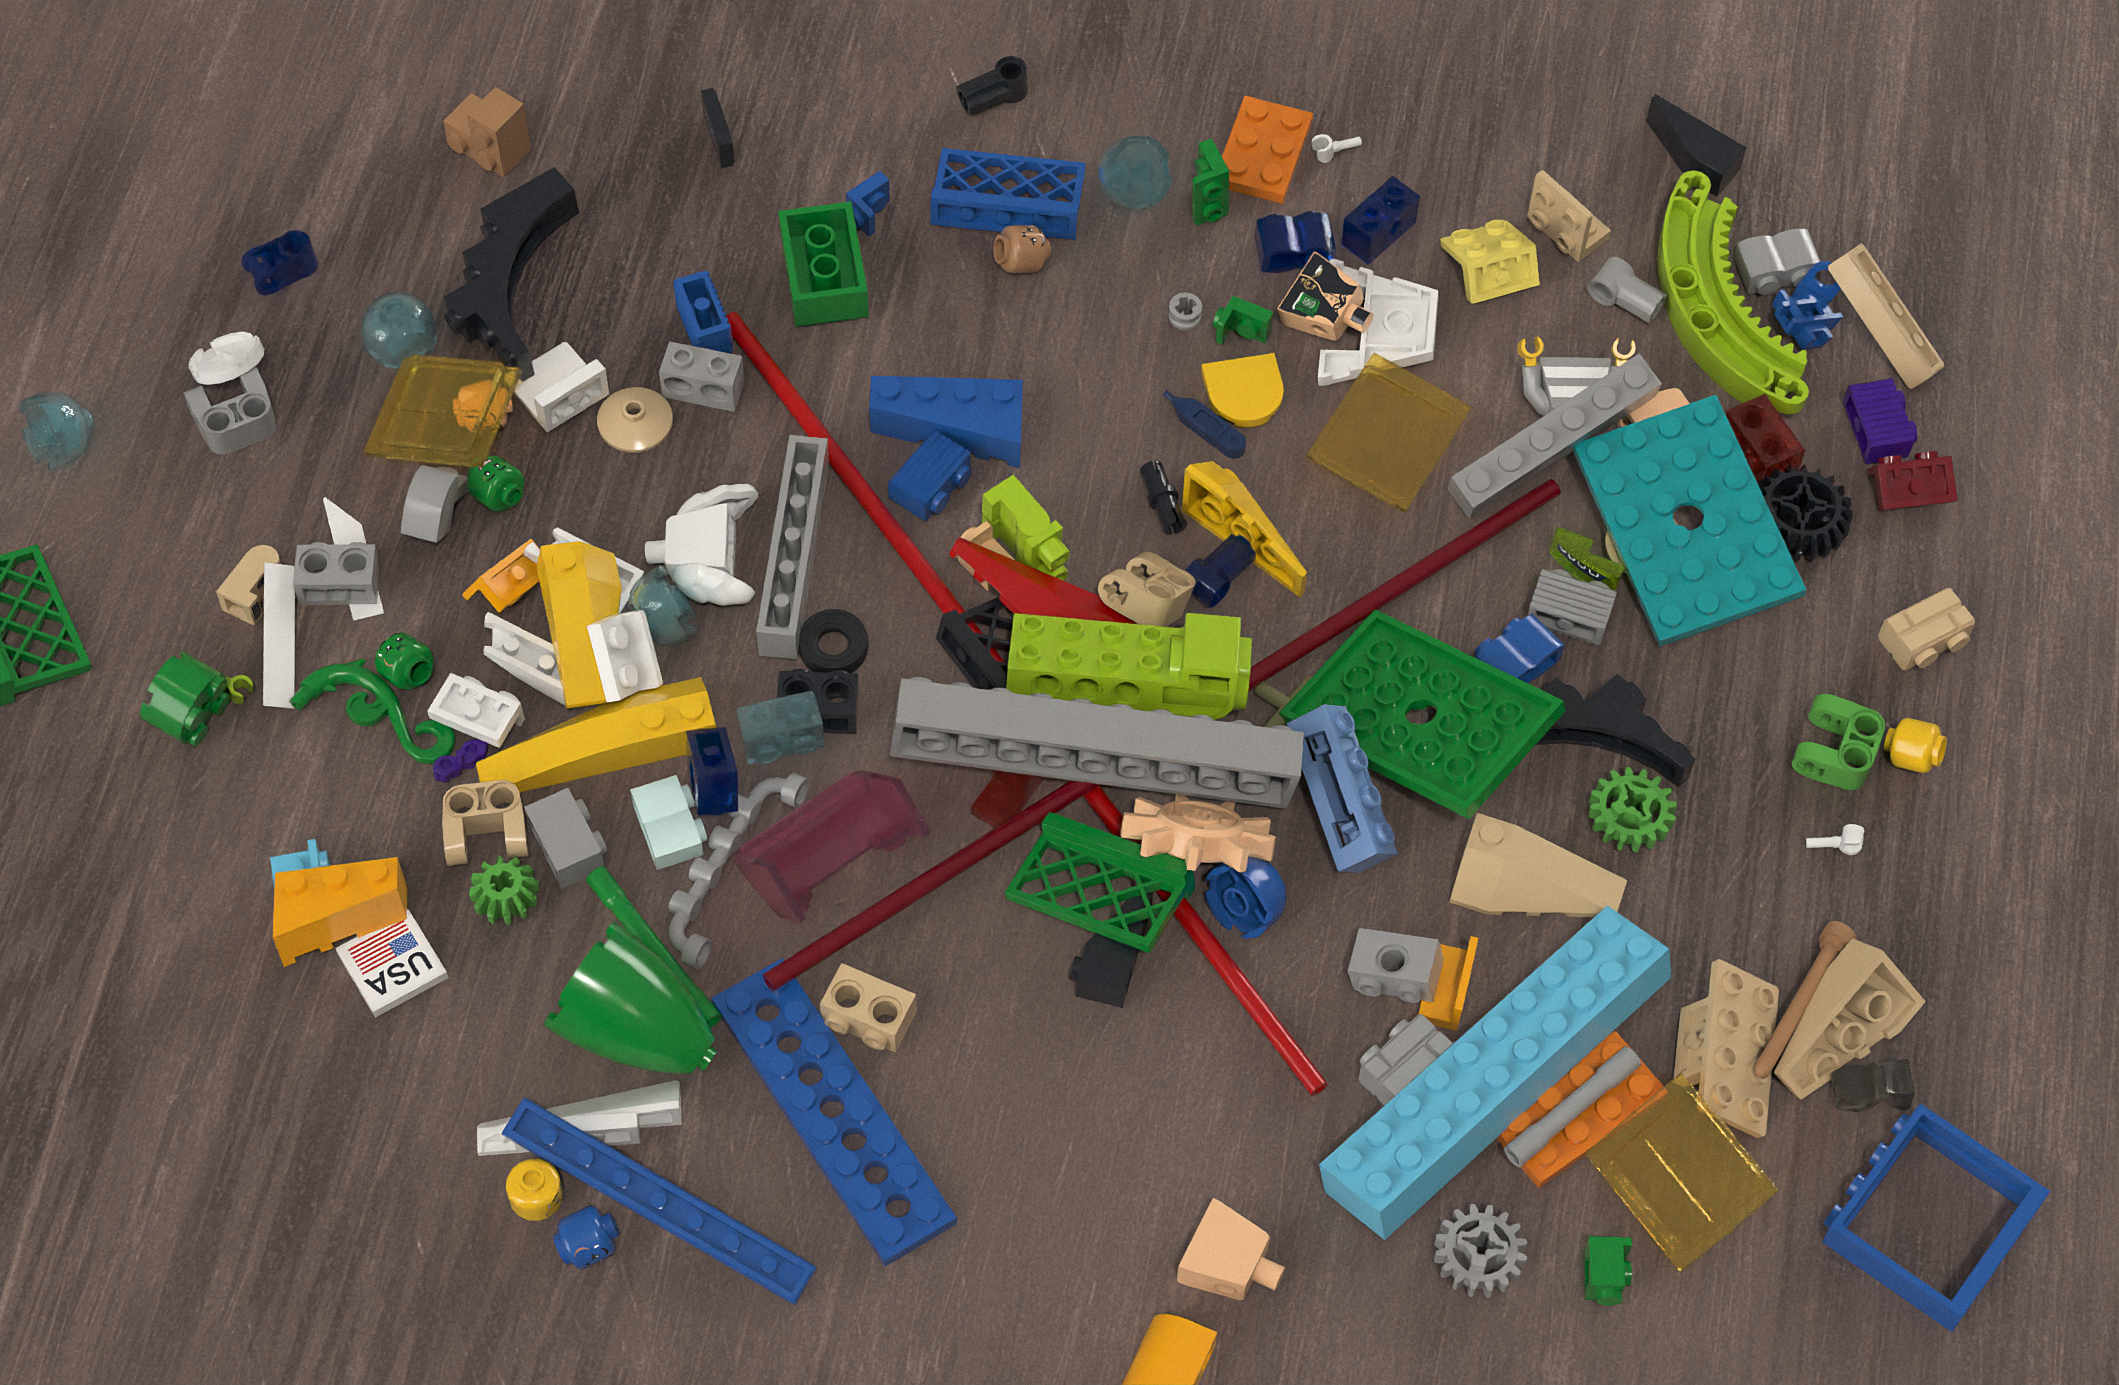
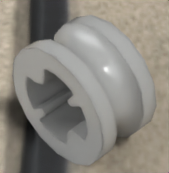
M1186 292L1173 296L1169 304L1168 318L1170 323L1179 330H1191L1197 327L1202 317L1201 300L1196 295ZM1187 308V312L1191 309L1192 313L1184 315V311H1182L1180 314L1179 309Z

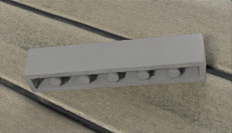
M1639 353L1452 476L1447 490L1470 520L1573 452L1574 446L1580 442L1599 435L1655 398L1662 383Z
M789 435L756 630L759 656L798 660L799 637L804 623L829 468L828 438Z

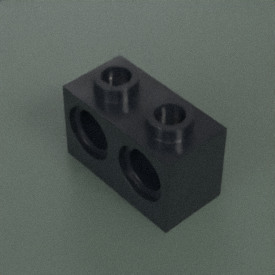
M805 669L779 671L776 703L777 730L779 732L857 734L859 706L858 674L848 673L843 670H834L829 673L810 672ZM795 696L806 697L801 701L791 700ZM837 697L846 699L842 702L830 701L831 699Z

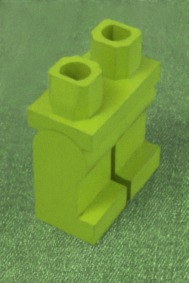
M1014 474L985 492L982 497V523L988 521L993 526V538L995 540L1000 538L1015 554L1016 561L1065 581L1068 578V570L1063 564L1069 559L1070 551L1062 543L1063 527L1056 520L1050 523L1047 512Z

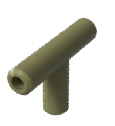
M1305 676L1289 696L1284 695L1266 682L1255 687L1254 693L1277 708L1276 712L1263 727L1271 728L1272 726L1285 725V721L1279 715V712L1312 676Z

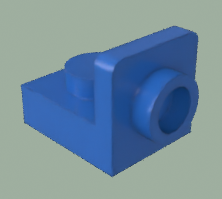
M881 171L846 193V202H852L856 229L860 228L868 237L875 233L874 213L880 212L890 202L889 179Z

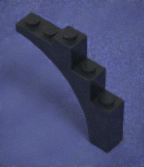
M555 167L480 209L483 225L480 226L485 240L462 252L466 267L462 272L467 284L444 296L447 308L444 318L450 329L455 334L460 332L469 343L479 338L487 349L492 347L496 351L497 358L505 371H513L522 382L535 375L529 350L516 333L512 322V305L516 285L524 266L538 246L559 226L579 213L574 188Z
M1616 674L1586 702L1573 686L1564 684L1557 677L1542 689L1563 700L1566 711L1536 745L1565 743L1597 747L1618 753L1655 770L1677 787H1680L1690 777L1695 758L1691 755L1689 749L1684 744L1675 742L1663 732L1655 719L1642 714L1647 698L1643 696L1638 686L1632 682H1627L1619 674Z

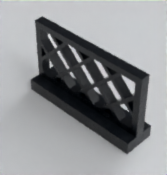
M999 597L961 614L955 609L943 614L936 635L937 641L974 688L991 690L993 688L1006 689L1008 663L997 661L990 654L991 648L1010 652L1011 641L993 637L995 626L1012 630L1013 627L1012 619L998 616L999 610L1006 607L999 600ZM977 621L991 625L989 636L973 632L967 624Z

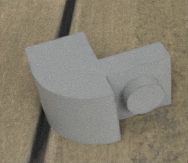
M421 465L415 473L407 492L400 533L435 543L441 540L451 531L454 503L468 492L467 476L459 475L457 470L449 467L433 468Z

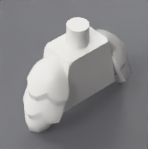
M750 484L721 485L708 492L693 495L681 506L677 515L669 517L666 521L665 540L648 541L645 543L647 563H665L673 582L687 597L702 604L711 602L721 606L749 603L754 597L755 591L743 581L734 578L735 520L739 519L745 510L753 505L758 498V492Z

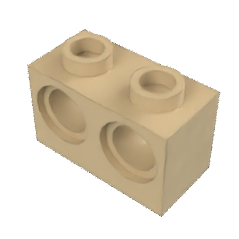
M843 963L839 966L820 1002L821 1016L825 1021L824 1024L830 1030L838 1034H846L848 1032L862 1038V1041L876 1050H884L886 1048L895 1053L917 1012L915 993ZM846 999L858 1002L850 1008L839 1005L841 1001ZM881 1015H891L895 1018L892 1022L886 1024L876 1021Z

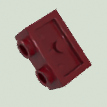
M1929 451L1914 454L1915 460L1902 462L1901 455L1878 458V465L1868 468L1867 471L1868 476L1875 477L1879 511L1958 501L1952 457H1938V451Z

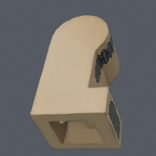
M258 545L251 548L216 591L222 611L254 626L263 616L260 602L264 598V563L281 564L277 551L267 545Z

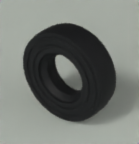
M840 609L823 610L809 617L801 627L799 654L805 666L812 672L829 673L834 670H843L853 673L865 661L869 648L868 634L861 620L852 613ZM838 632L848 639L849 644L842 653L829 655L820 650L818 642L824 634Z

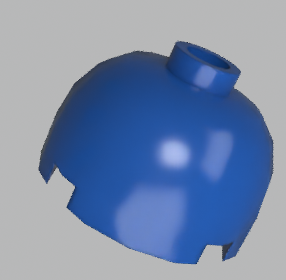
M1248 856L1246 872H1238L1222 862L1207 875L1206 881L1210 879V889L1205 892L1207 903L1212 914L1227 930H1232L1233 924L1241 932H1244L1240 937L1246 939L1256 938L1267 931L1282 916L1287 900L1286 887L1278 871L1266 860Z

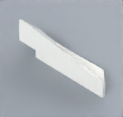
M674 1080L546 1110L608 1146L640 1144V1128L682 1125L680 1082ZM511 1117L481 1123L477 1126L478 1156L524 1153L529 1151L502 1136L501 1133Z

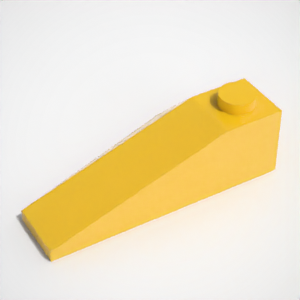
M1213 461L1190 464L1185 469L1181 511L1300 597L1305 592L1307 571L1244 484L1239 481L1236 474L1229 469H1223Z

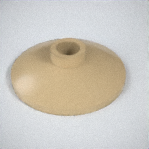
M631 387L615 392L603 402L598 411L597 425L601 437L610 446L620 451L637 453L650 450L667 438L673 425V415L669 403L662 395L647 388ZM631 412H639L638 414H635V415L629 414V413H631Z

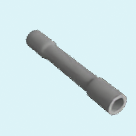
M1623 1047L1598 1068L1595 1075L1536 1124L1529 1126L1505 1146L1504 1152L1507 1158L1515 1166L1522 1167L1547 1146L1550 1139L1602 1095L1618 1086L1641 1066L1638 1055L1629 1047Z

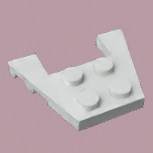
M1330 259L1333 265L1361 286L1362 293L1365 295L1364 309L1372 312L1374 317L1368 330L1365 333L1361 332L1359 351L1320 350L1319 386H1326L1434 359L1439 302L1438 290L1396 277L1393 280L1385 279L1374 275L1373 270L1363 267L1356 270L1344 266V261Z

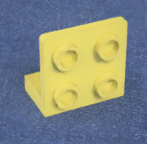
M1492 220L1487 222L1484 227L1473 230H1456L1451 236L1440 239L1441 247L1462 265L1466 299L1471 304L1540 285L1536 245L1508 221Z

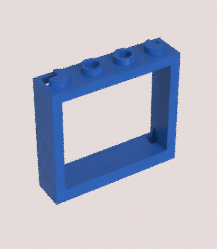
M1920 1103L1911 1116L1903 1113L1890 1131L1896 1136L1891 1144L1888 1146L1881 1142L1868 1161V1163L1874 1166L1869 1174L1864 1176L1862 1173H1859L1846 1191V1194L1851 1198L1843 1208L1838 1203L1834 1206L1830 1215L1823 1223L1829 1229L1822 1243L1953 1332L2050 1193V1190ZM1915 1136L2018 1205L1952 1301L1848 1230L1851 1223Z

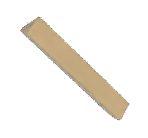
M1862 243L1828 266V270L1908 388L1913 389L1944 367L1943 361Z

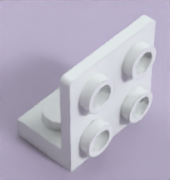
M567 342L561 343L533 360L532 365L535 375L522 382L515 373L505 378L507 387L547 433L609 395L604 366L597 359L586 365Z

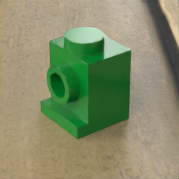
M1588 1237L1583 1250L1585 1300H1597L1598 1304L1605 1306H1614L1623 1302V1290L1625 1286L1630 1287L1632 1280L1631 1261L1626 1260L1632 1247V1238Z

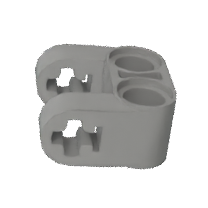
M256 366L238 376L245 394L214 406L210 405L202 386L183 392L187 406L200 434L210 450L216 454L224 455L266 440L276 431L277 423L272 405Z

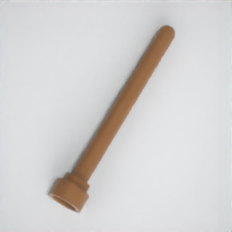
M1830 921L1820 934L1819 946L1821 951L1754 1066V1074L1758 1078L1763 1079L1769 1076L1800 1022L1826 969L1852 938L1856 940L1854 931L1846 924L1839 921Z

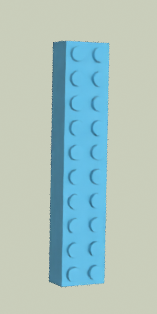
M1607 905L1319 1164L1324 1192L1382 1239L1386 1240L1504 1132L1519 1115L1528 1110L1550 1087H1553L1671 979L1669 948Z

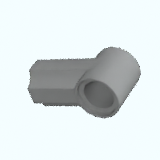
M1618 257L1609 258L1587 285L1590 296L1599 304L1612 306L1615 303L1648 323L1650 321L1653 322L1658 316L1667 298V294L1637 278L1633 268L1626 261Z

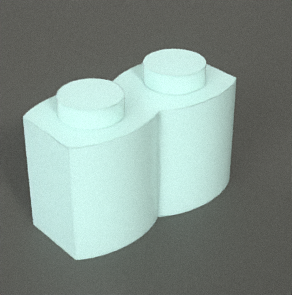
M674 775L630 790L634 810L657 870L703 855L702 842L708 841L701 818L694 820L689 810L695 807L688 784L681 786L677 776Z

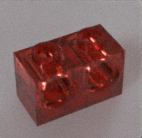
M1765 394L1726 411V417L1757 484H1759L1763 476L1770 477L1771 472L1775 468L1784 472V469L1790 464L1795 471H1799L1806 450Z

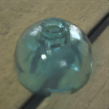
M1132 135L1114 141L1103 152L1099 161L1098 179L1102 191L1110 201L1124 208L1142 209L1147 206L1156 205L1166 196L1172 183V177H1169L1167 159H1170V156L1160 142L1149 136Z
M400 291L390 292L377 297L365 309L361 319L363 347L382 366L391 368L410 367L414 365L415 359L422 357L426 352L430 354L437 341L436 324L432 313L423 301L409 293Z
M48 391L26 397L22 400L19 413H26L28 424L27 428L21 429L29 451L38 463L45 459L48 463V470H53L73 462L86 451L90 439V429L93 426L92 418L88 410L82 408L74 398L61 392Z
M659 565L636 581L630 591L629 606L631 611L643 610L645 612L653 642L661 645H675L699 633L700 627L697 624L693 625L690 623L689 619L695 618L696 614L689 600L676 584L670 586L664 576L668 575V570L664 566Z

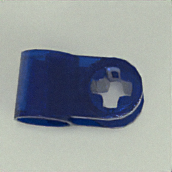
M292 230L263 245L251 248L243 255L241 264L255 279L254 287L257 292L262 295H271L287 285L312 275L318 267V260L310 237L303 231ZM260 257L262 262L259 263L257 258ZM270 278L271 283H268L266 279Z

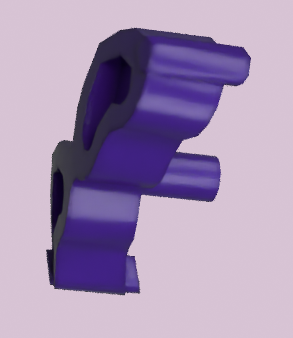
M479 739L469 740L463 744L460 750L456 751V757L449 755L439 756L434 762V779L446 783L451 778L459 777L464 769H473L476 762L487 758V742Z

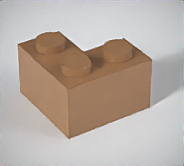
M497 87L483 100L471 93L443 121L447 143L455 152L468 155L476 160L483 169L487 171L493 170L502 177H505L531 150L524 104Z

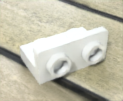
M643 610L610 615L587 626L607 702L622 700L640 690L657 688L663 684L646 614Z
M450 673L428 709L430 719L498 748L501 747L513 725L521 726L525 720L521 702L511 693L506 691L495 692L484 687L480 681L473 677L465 676L462 678Z

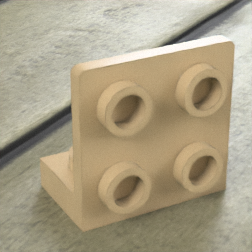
M1541 170L1536 174L1527 215L1536 229L1546 233L1556 242V245L1562 252L1568 253L1577 262L1609 240L1611 230L1545 171Z

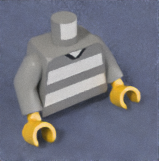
M1539 337L1534 338L1535 351L1533 354H1530L1526 351L1525 339H1522L1517 345V351L1521 357L1525 358V364L1522 365L1524 396L1539 414L1545 416L1627 362V359L1635 352V343L1632 340L1629 354L1622 355L1617 351L1619 338H1617L1612 345V354L1616 358L1615 364H1611V358L1539 357L1537 363L1536 357L1543 351L1544 345Z

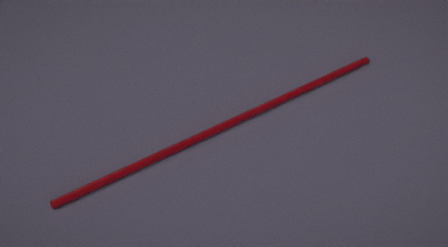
M1553 479L1547 480L1250 668L1248 692L1368 617L1375 609L1379 610L1561 494L1559 485ZM1070 780L762 974L765 984L772 992L776 991L1042 823L1049 811L1056 814L1102 784Z

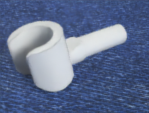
M1320 134L1312 139V149L1317 151V159L1322 163L1331 161L1334 152L1362 144L1360 137L1332 142L1328 135Z
M1848 824L1843 827L1841 837L1806 838V847L1839 848L1845 854L1855 855L1862 848L1864 828L1856 824Z

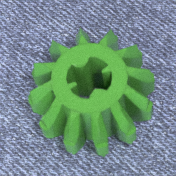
M498 855L496 864L493 866L483 861L481 865L483 873H472L471 882L473 887L469 890L470 900L475 903L476 913L479 916L487 914L488 921L492 925L501 917L504 918L508 926L512 923V916L517 915L526 920V908H536L537 898L535 894L539 891L538 880L533 878V869L529 864L521 866L520 860L516 856L509 863H505L503 857Z

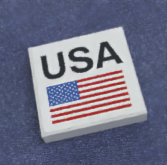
M409 909L407 910V919L360 938L355 937L335 948L337 955L375 1018L448 979L447 971Z

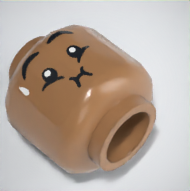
M1034 225L1007 226L1000 235H997L993 245L994 258L1007 273H1036L1043 267L1051 253L1049 240L1045 238L1042 230Z

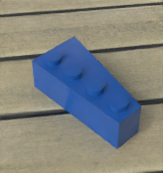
M871 376L870 432L918 444L920 440L925 441L934 430H937L940 434H944L946 438H950L952 442L955 441L958 445H962L964 449L974 453L975 458L989 461L990 457L1007 461L1009 466L1020 468L1023 380Z

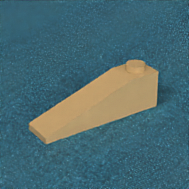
M1477 813L1449 903L1487 915H1502L1503 912H1526V916H1540V913H1564L1567 917H1595L1607 905L1618 912L1627 880L1517 825Z
M1852 938L1826 969L1774 1073L1796 1098L1802 1100L1837 1076L1840 1072V1067L1855 1057L1862 1059L1871 1053L1869 1048L1885 1037L1890 1040L1899 1034L1926 1001L1883 950Z

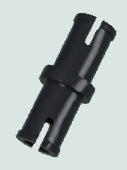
M1155 460L1154 464L1157 468L1155 471L1153 462L1149 461L1140 468V475L1144 479L1149 491V504L1152 509L1157 511L1164 532L1172 535L1170 527L1172 525L1174 533L1178 534L1187 527V520L1183 516L1177 501L1179 494L1175 486L1170 485L1163 463Z

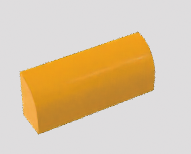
M1170 1314L1155 1315L1122 1385H1198L1215 1349L1218 1332L1179 1316Z

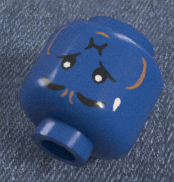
M587 1206L562 1218L557 1225L558 1232L553 1234V1240L563 1262L567 1266L573 1264L576 1268L583 1270L614 1254V1238L619 1237L620 1232L611 1213L602 1215L596 1207Z

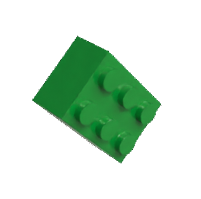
M852 202L778 211L780 240L795 327L869 317L868 290Z

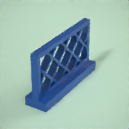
M942 148L935 188L932 189L930 225L1002 232L1005 227L1011 225H1034L1042 230L1045 237L1076 240L1086 163ZM948 162L964 163L967 167L955 172L948 166ZM996 166L1000 167L1003 171L991 176L985 168ZM1034 170L1038 175L1028 180L1021 172ZM1062 173L1077 175L1076 178L1065 184L1056 177ZM976 174L983 181L971 187L964 179ZM1012 178L1019 185L1007 190L1000 183ZM1049 182L1055 189L1043 194L1037 186ZM955 184V185L958 186L962 191H959V190H949V189H947V188H949V187H951L952 185ZM992 188L997 194H988L982 192ZM1028 192V193H1029L1032 197H1034V198H1026V197H1018V196H1020V195H1022V194ZM1061 196H1064L1070 202L1055 200Z

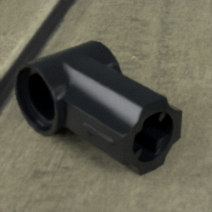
M1016 56L1003 57L996 63L994 70L956 86L957 95L965 112L973 115L1002 101L1017 103L1023 100L1028 93L1027 67L1025 62Z

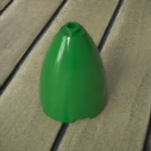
M612 922L605 931L607 933L606 938L609 940L606 944L601 941L594 944L560 994L561 997L557 1002L558 1007L561 1008L559 1014L557 1015L551 1011L543 1026L590 1053L622 1065L667 1074H693L696 1068L704 1072L717 1053V1050L711 1047L715 1037L694 997L660 957L627 930Z

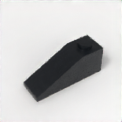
M1655 94L1651 98L1646 119L1648 125L1681 172L1698 171L1705 174L1711 183L1709 193L1718 197L1740 171L1747 147Z
M1154 891L1146 894L1150 906L1153 904ZM1141 896L1130 898L1121 907L1123 915L1145 908ZM1148 918L1128 924L1129 932L1144 936ZM1096 933L1087 942L1083 957L1075 956L1070 974V980L1076 981L1075 996L1123 1008L1140 949Z

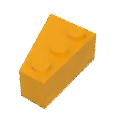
M398 857L275 873L273 940L284 967L296 963L295 957L319 948L321 953L333 948V942L353 934L360 938L407 919V884Z

